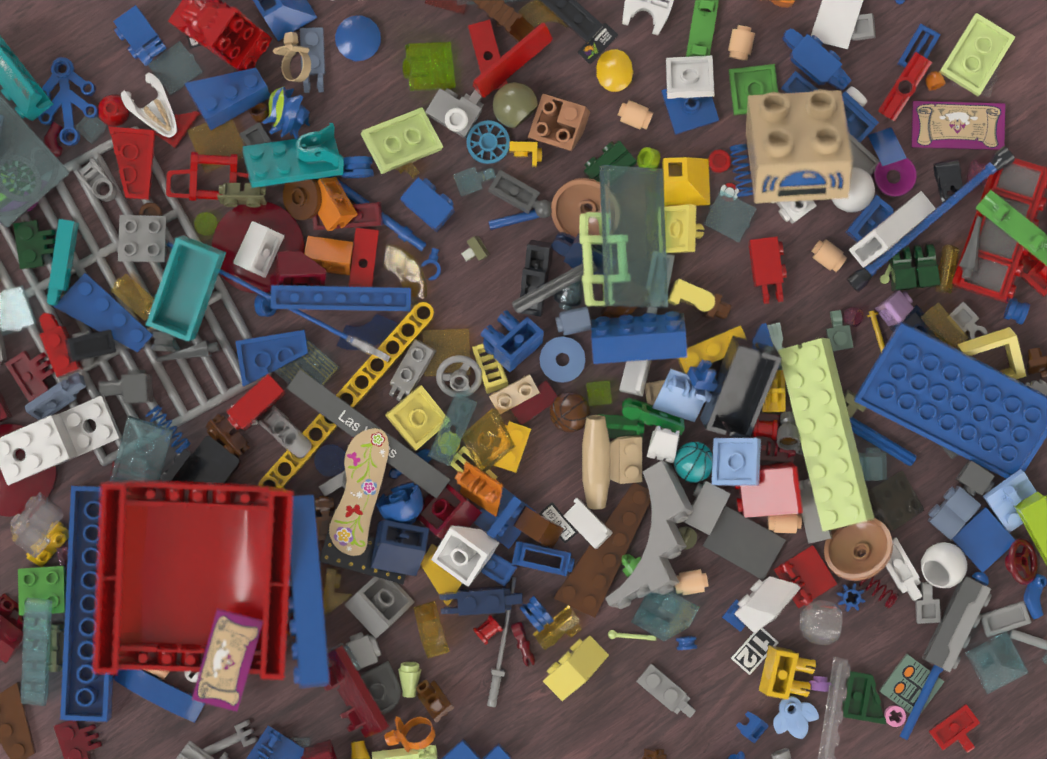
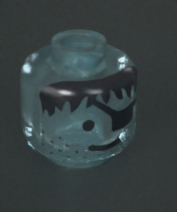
M582 279L553 295L560 308L572 310L573 307L582 304L584 297Z

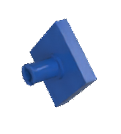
M667 89L661 90L675 135L719 122L712 96L668 99Z

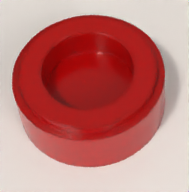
M721 149L713 151L708 157L710 170L715 173L725 172L731 164L730 155Z

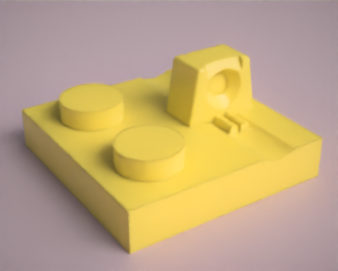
M419 385L385 414L413 451L419 449L450 422L422 385Z

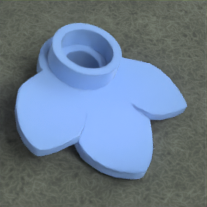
M789 696V700H781L779 713L773 720V726L777 734L788 730L794 737L803 739L808 732V722L819 719V714L811 703L800 702L798 698ZM789 706H794L792 711H787Z

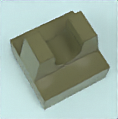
M474 236L466 241L470 248L461 253L466 261H470L474 257L481 261L490 256L489 251L479 236Z
M847 390L844 394V399L847 402L846 407L851 418L857 409L864 412L866 407L855 402L856 394Z

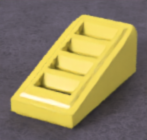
M483 344L472 347L476 362L482 371V380L487 394L507 387L508 380L503 366L494 358V355L489 354L480 357V353L486 352ZM493 359H495V361H496V362H494V363L487 364V365H484V366H483V364H482V363H484V362H487V361H490V360H493ZM496 368H498L499 370L488 375H486L485 373ZM501 377V379H499V380H496V381H493V382H490V383L488 382V381H490V380H493V379H496V378Z

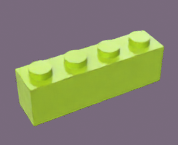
M1037 491L1016 506H1013L1047 566V495L1043 496Z

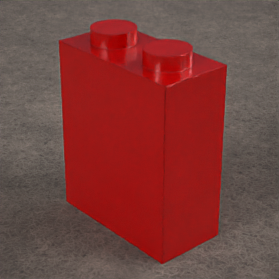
M267 374L227 411L230 415L227 420L237 430L242 428L246 431L286 393Z

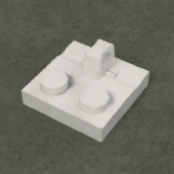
M712 56L666 58L668 99L714 96Z

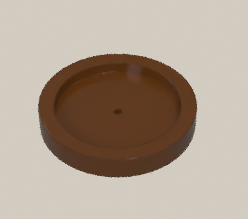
M316 179L285 183L283 202L287 212L297 220H308L318 213L321 207L322 194Z

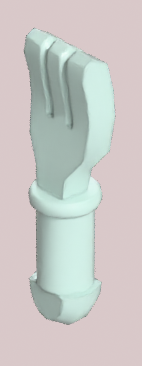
M780 322L767 325L774 347L777 351L784 349L782 347L783 335ZM780 362L778 370H783Z

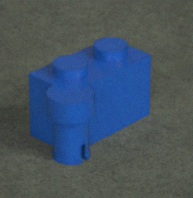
M136 5L113 21L117 26L114 29L116 34L122 41L124 39L128 41L130 46L127 49L135 59L139 57L145 66L153 61L152 58L167 49Z

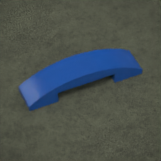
M119 669L113 680L137 695L194 723L205 703L192 700L193 695L191 693L184 692L144 670Z

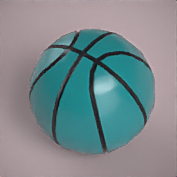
M689 442L677 450L674 467L678 475L685 481L700 482L712 473L713 453L703 443Z

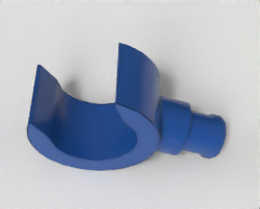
M432 248L429 259L425 260L420 266L422 268L430 263L436 265L437 273L428 279L429 281L437 279L441 273V267L437 262L439 249Z

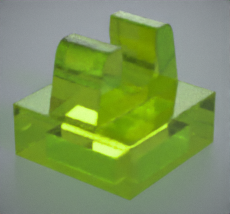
M610 381L586 383L589 406L612 404Z

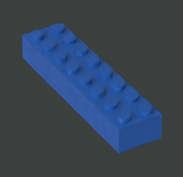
M314 495L293 496L288 589L291 590V597H288V613H293V620H290L289 623L290 637L295 636V643L291 646L292 660H297V667L293 669L294 683H299V689L323 687L329 684Z

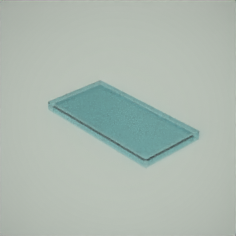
M613 165L599 166L605 306L668 307L663 169Z

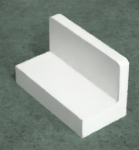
M252 221L235 257L234 264L266 278L284 235Z
M652 360L627 361L619 389L620 392L643 397Z
M576 498L574 500L576 504L564 517L595 549H598L613 533L580 499Z

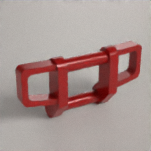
M191 152L190 169L170 170L167 172L166 195L169 198L189 199V201H196V199L218 200L217 195H223L219 194V191L197 190L198 164L230 165L229 183H237V177L249 179L247 173L237 172L238 154L220 156ZM190 174L189 194L172 193L171 177L173 175Z

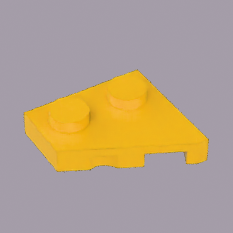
M431 544L421 562L422 568L439 595L457 592L462 582L431 560L438 549L436 545ZM452 599L443 601L447 606H449Z

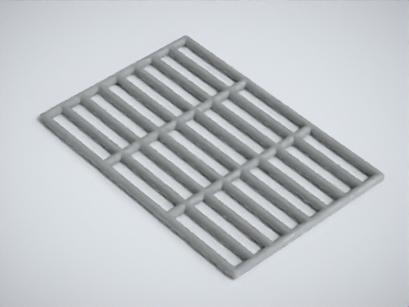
M137 126L132 127L133 129H140ZM112 138L63 164L69 172L72 170L74 172L76 170L80 171L82 169L81 165L89 162V159L92 157L117 188L115 200L123 215H134L101 155L114 147ZM154 156L152 172L173 209L163 215L166 216V224L178 218L188 238L201 242L178 198L167 197V178ZM53 170L41 176L42 181L45 180L49 182L53 174ZM77 177L112 241L111 244L100 249L63 180L60 181L56 188L73 220L79 223L78 229L92 253L79 260L76 252H74L71 275L76 273L80 278L86 273L84 268L97 262L118 303L138 320L105 259L106 256L113 252H118L119 235L102 203ZM44 195L37 202L50 226L55 230L56 235L59 221ZM151 197L150 200H142L144 204L153 203ZM27 211L20 216L22 222L32 221ZM0 224V230L19 264L16 239L9 226L5 228ZM166 227L165 244L167 246L168 242L174 244L175 241ZM50 254L43 255L44 263L51 273L53 258ZM0 259V279L40 353L45 352L47 355L39 335L41 333L23 301L36 295L44 312L52 313L56 317L55 319L58 321L59 326H63L52 305L47 303V296L44 292L49 286L50 277L39 282L32 268L22 270L31 287L19 293ZM122 261L150 312L154 299L134 262ZM149 262L161 283L164 269L160 262ZM219 274L215 283L217 291L211 294L204 316L240 383L228 389L212 358L201 357L220 392L219 395L208 400L185 358L175 359L200 404L187 411L161 362L156 361L158 355L154 350H151L152 344L149 341L143 349L179 414L178 417L172 420L171 425L167 429L185 424L253 387L264 378L262 377L245 387L242 386L238 358L209 305L222 299L243 340L253 337ZM62 291V296H64L67 292ZM75 319L82 332L90 331L91 334L93 333L88 325ZM152 327L147 328L152 334L153 332H163ZM197 334L196 339L192 340L194 345L202 342L199 334ZM174 339V340H173V346L175 347V351H174V352L180 351L181 349H180V347L178 346L176 340ZM114 340L116 353L94 357V364L82 366L83 370L78 371V373L84 376L85 388L91 399L99 397L100 394L87 371L100 365L108 381L118 380L108 360L120 354L128 370L138 369L128 350L130 348ZM48 355L44 358L45 361L49 360ZM54 373L53 377L58 384L59 382H62V380H67L68 377L73 374H70L63 378H57ZM116 395L139 438L126 444L122 436V438L115 440L118 449L108 455L105 454L102 446L93 451L100 464L107 466L161 437L160 433L169 422L147 433L132 404L123 403V396ZM154 396V402L147 403L150 411L158 405ZM75 399L68 405L70 408H74L79 404ZM163 417L157 419L156 422L159 423ZM87 420V430L90 432H94Z

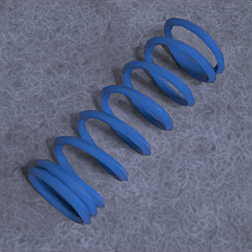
M747 144L730 146V151H735L730 156L738 158L732 161V164L740 166L735 168L733 172L741 174L736 176L734 180L742 182L737 184L735 188L746 189L737 193L738 197L753 195V192H748L753 190V187H738L752 182V179H737L751 174V172L736 171L750 164L735 163L749 156L733 155L747 150Z
M157 405L151 411H149L145 415V417H148L150 414L158 410V412L152 417L150 422H154L157 419L163 417L161 421L155 426V429H158L169 422V424L162 430L160 435H163L169 432L170 430L174 429L171 432V434L166 438V441H169L179 435V437L173 442L171 447H175L176 445L185 441L178 449L175 450V453H181L184 450V448L186 449L188 446L191 445V442L188 441V438H184L177 442L183 435V432H179L173 435L177 430V426H173L167 429L171 425L172 420H167L164 423H162L164 419L167 417V413H164L156 417L162 410V407H160V405Z

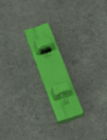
M695 0L686 57L710 56L719 0ZM709 9L711 12H705L700 10Z
M990 190L977 205L976 210L1047 266V234ZM1006 212H1009V213L1006 215V217L1002 220L1004 214H1005Z

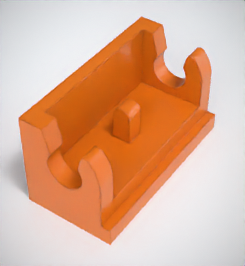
M336 177L319 179L317 182L321 189L322 202L317 214L327 231L334 230L338 224L340 228L345 227L353 217L358 215Z
M308 236L304 254L326 269L328 273L350 275L354 242Z

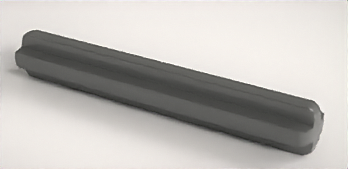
M593 262V273H594V272L597 271V267H596L595 263ZM583 263L513 301L512 305L515 311L521 313L581 280L582 276H584Z

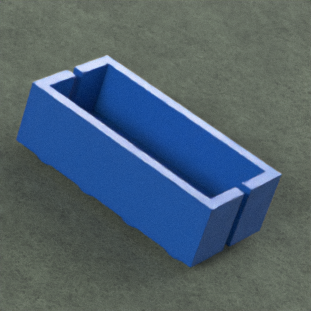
M671 311L664 315L646 313L636 317L622 315L619 318L602 316L591 321L594 364L687 357L684 313Z

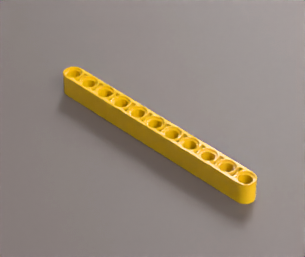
M425 302L418 303L377 348L390 356L388 362L382 359L384 367L381 371L376 372L372 369L371 364L373 360L379 358L372 354L336 396L341 399L343 394L350 393L353 396V402L350 406L355 408L412 344L414 339L433 320L434 309L432 306ZM421 307L430 309V316L427 319L423 320L418 317L417 312ZM406 324H412L415 328L414 334L410 337H406L402 333V328ZM396 341L399 344V351L396 354H389L387 351L388 343ZM360 376H366L369 381L368 386L364 389H360L356 385V380ZM320 413L303 432L311 442L308 454L304 458H298L287 450L260 480L259 485L264 486L267 480H272L275 482L276 488L283 489L338 426L334 423H328L325 416ZM313 428H319L322 431V437L318 441H314L310 437V432ZM284 462L289 463L291 466V472L287 476L282 475L279 470L280 465Z

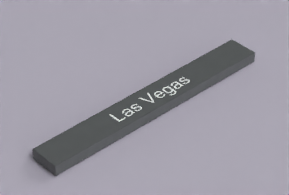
M301 369L287 386L289 391L353 438L368 429H381ZM385 432L389 442L387 463L437 498L450 479Z

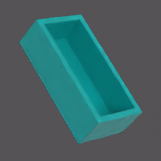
M186 236L177 237L146 325L188 342L196 339L226 252Z

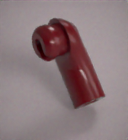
M53 122L44 136V144L55 157H59L62 154L63 148L58 145L57 137L63 127Z

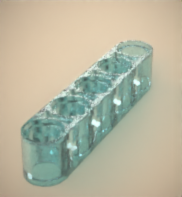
M26 599L24 609L21 704L46 706L52 600Z

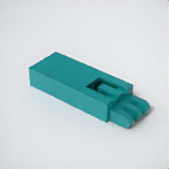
M59 219L47 296V303L52 306H56L59 303L62 291L67 292L69 290L79 223L75 221Z

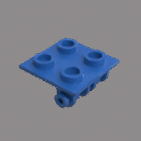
M267 726L246 759H301L304 748L272 727Z

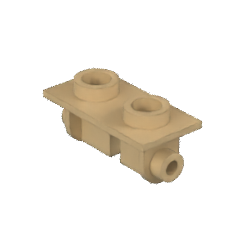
M528 374L496 393L493 392L489 397L500 415L540 392L532 377Z

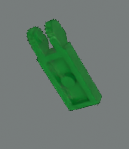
M626 398L622 401V415L626 418L628 417L630 420L639 418L646 425L660 426L663 429H670L674 433L677 430L679 435H682L685 429L683 418L653 409V405L636 399Z

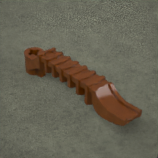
M468 0L478 5L477 8L479 10L483 9L487 13V17L495 19L497 21L496 25H502L506 28L505 32L517 42H520L535 29L521 14L516 13L514 8L504 3V0Z

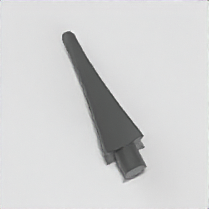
M980 216L976 218L970 241L959 265L962 267V278L971 279L972 272H978L979 235L982 221Z
M205 340L180 351L157 357L156 361L163 362L182 358L211 357V352L219 351V345L217 342L209 343V340Z

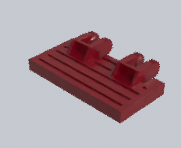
M343 645L328 652L329 684L323 688L325 691H329L339 685L340 688L337 690L346 706L351 705V708L339 714L341 719L348 717L351 722L346 727L347 730L350 732L363 726L360 730L364 737L367 738L389 728Z

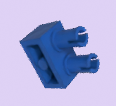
M505 310L503 312L505 315L500 314L497 321L509 333L503 337L492 325H488V330L485 328L481 332V336L494 347V358L506 370L511 372L543 344L544 331L530 318L526 317L520 323L508 310Z

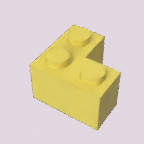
M590 635L584 641L578 639L570 647L572 652L565 653L559 659L560 664L555 662L547 670L549 675L543 682L562 701L583 685L609 656Z

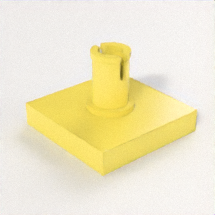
M696 205L660 208V253L695 252V238L700 239L704 235V232L696 231L697 229L704 230L702 224H696Z

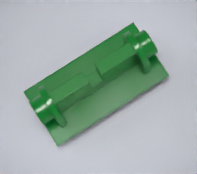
M598 414L606 419L609 438L640 435L643 440L644 423L639 418L630 420L625 416Z

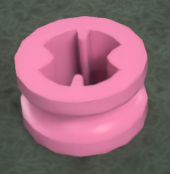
M897 705L889 706L884 712L886 722L893 727L901 726L906 720L905 711ZM892 710L901 713V716H898L900 718L899 721L896 722L893 719H889V716H892L890 714Z

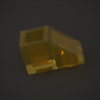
M436 601L413 607L421 642L427 658L450 652Z

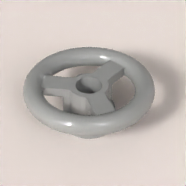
M456 355L445 359L437 369L436 380L439 388L445 394L451 397L463 398L473 394L480 387L482 371L478 363L470 357ZM456 362L463 363L459 370L453 373H444L449 365ZM470 366L475 372V381L471 387L467 376ZM444 381H450V386L452 389H450L444 383Z

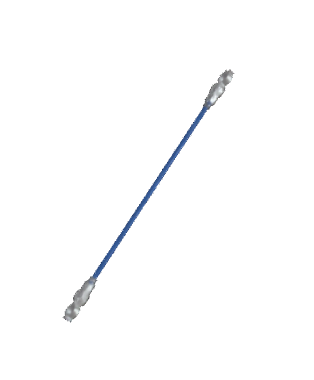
M166 239L165 247L168 246L172 249L174 244ZM220 269L219 274L271 300L270 294ZM288 309L346 339L347 342L360 351L370 355L373 354L388 362L390 356L374 348L375 346L367 341L346 335L298 309Z

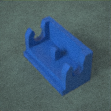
M845 91L842 94L847 130L857 141L861 142L879 122Z
M875 195L870 204L862 210L845 233L856 242H859L892 215L894 209L878 195Z

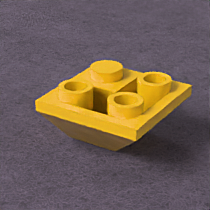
M690 157L663 158L664 207L710 205L708 159Z

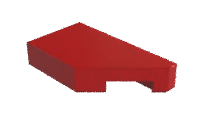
M193 111L176 114L174 118L177 125V133L170 138L158 132L156 135L174 148H177L200 113Z

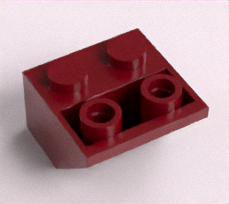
M4 593L0 596V660L6 664L40 623V620L33 615L20 616L19 604Z

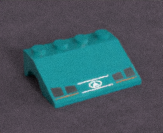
M0 35V85L3 87L0 91L8 101H14L17 105L14 109L22 119L26 117L34 121L51 107L53 102Z

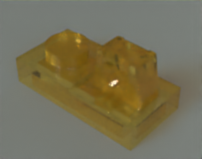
M569 605L553 617L554 621L551 624L547 623L541 632L537 630L533 633L544 650L555 645L563 634L566 633L572 638L582 630L578 623L580 619Z

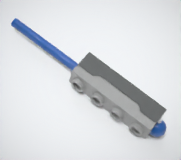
M983 572L974 573L971 577L975 578V580L964 576L962 581L958 583L941 617V622L938 623L922 656V659L934 664L900 734V737L906 740L909 739L939 674L943 670L951 672V669H956L961 659L958 655L961 649H965L971 639L969 633L972 627L976 628L981 619L979 613L982 607H986L991 599V594H989L991 588L987 587L989 579Z

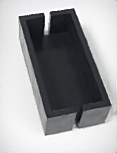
M732 336L716 377L718 385L715 391L710 392L712 393V398L710 402H706L700 417L706 430L724 435L727 431L729 436L735 438H750L782 359L775 347L758 342L754 345L750 340Z

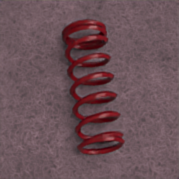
M872 576L865 592L878 582L872 597L885 587L878 602L891 592L884 607L889 609L896 602L899 594H893V590L886 592L887 585L880 586V579L873 582L874 576ZM869 578L862 580L859 586H861Z

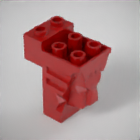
M182 0L168 20L177 30L217 55L237 71L254 68L262 53L268 49L272 38L252 23L238 9L230 7L221 0Z

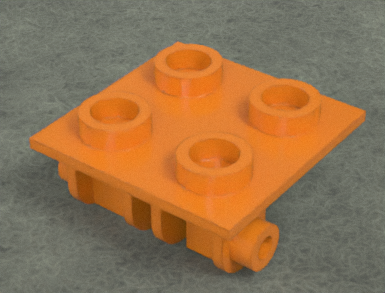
M466 461L463 473L459 471L455 476L457 483L461 485L460 494L497 517L503 485Z

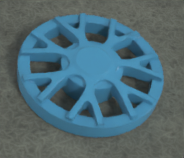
M495 121L479 122L468 133L467 149L470 155L480 163H496L502 160L509 150V135L506 129ZM486 125L488 133L482 135L479 127ZM494 126L501 129L496 136L491 133ZM472 134L480 136L479 142L470 140ZM506 137V144H497L498 138ZM479 145L482 150L475 155L472 148ZM496 147L503 152L499 157L493 153ZM484 151L490 152V160H483Z

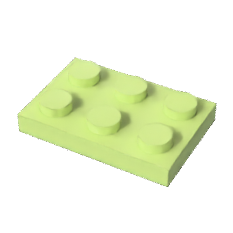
M975 13L939 73L979 96L1012 44L1015 36Z
M423 107L361 132V136L381 174L441 151L443 148Z

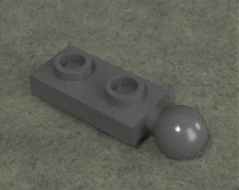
M499 170L488 192L527 214L531 208H534L536 214L541 218L551 216L552 203L548 200H537L540 192Z

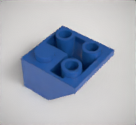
M253 0L278 42L284 39L285 33L295 32L317 18L307 0Z

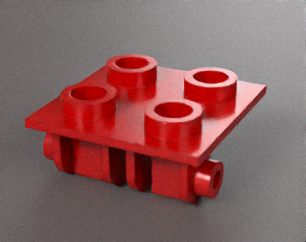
M813 545L774 569L779 579L797 584L800 587L792 597L798 609L813 602V599L837 585V582Z

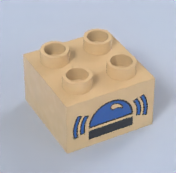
M816 90L804 93L780 94L771 92L765 95H748L746 139L754 202L768 203L848 198L852 156L842 92Z

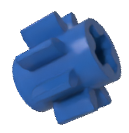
M855 583L852 584L851 588L843 584L844 590L842 593L836 592L837 595L841 596V600L837 604H846L845 611L847 612L850 610V607H854L858 611V604L865 602L861 598L864 590H855ZM848 592L856 594V596L853 597V603L850 601H846V598H848Z

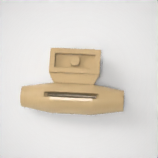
M590 415L586 417L582 442V481L587 507L597 510L606 507L610 480L619 484L642 482V437L640 435L622 436L609 442L605 417L602 415Z

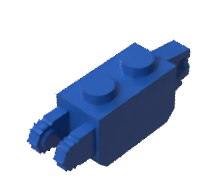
M791 28L785 31L782 39L793 50L790 54V61L818 85H825L827 82L840 91L847 87L851 79L840 67L842 65L840 62L841 58L834 51L830 50L828 52L823 48V42L815 35L810 36L807 34L803 37L799 32Z

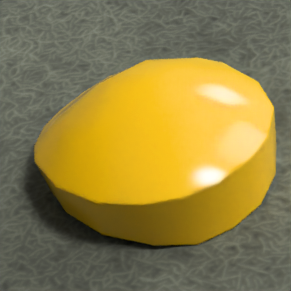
M613 49L604 52L600 56L596 65L597 78L600 84L611 92H618L628 87L633 75L632 62L628 55L623 51Z

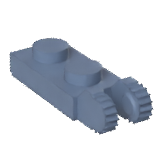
M323 27L300 28V45L310 49L308 52L311 59L309 75H318L317 89L319 92H324ZM301 56V71H302V68H303V60H302V56ZM309 76L303 81L304 93H310Z

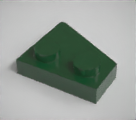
M848 670L841 717L886 724V718L883 716L880 697L877 694L872 674Z

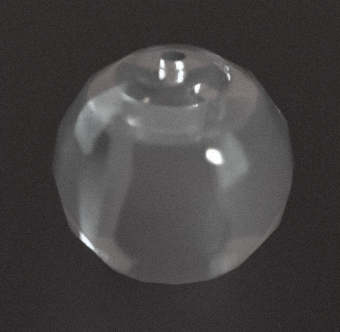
M816 600L808 604L801 612L799 618V628L803 637L810 643L820 646L836 642L842 629L841 609L835 603L827 600Z

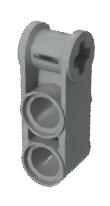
M273 405L271 412L263 420L260 419L258 423L295 456L303 457L308 454L311 448L310 440L280 409Z

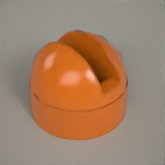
M937 71L930 72L926 77V85L929 91L941 88L946 84L944 77Z

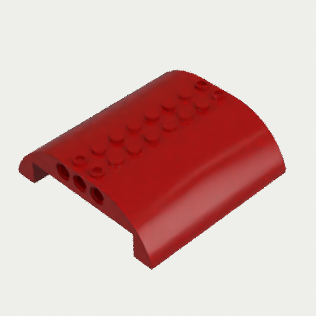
M129 480L101 483L93 673L117 674L119 669L200 672L218 608L263 620L248 674H260V679L284 680L293 491L260 485L191 481Z

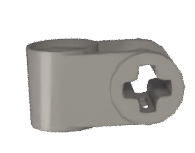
M91 157L89 159L90 162L80 171L76 170L74 173L97 198L105 202L111 201L117 195V188L105 174L102 167ZM108 184L110 186L109 193L102 196L100 188Z

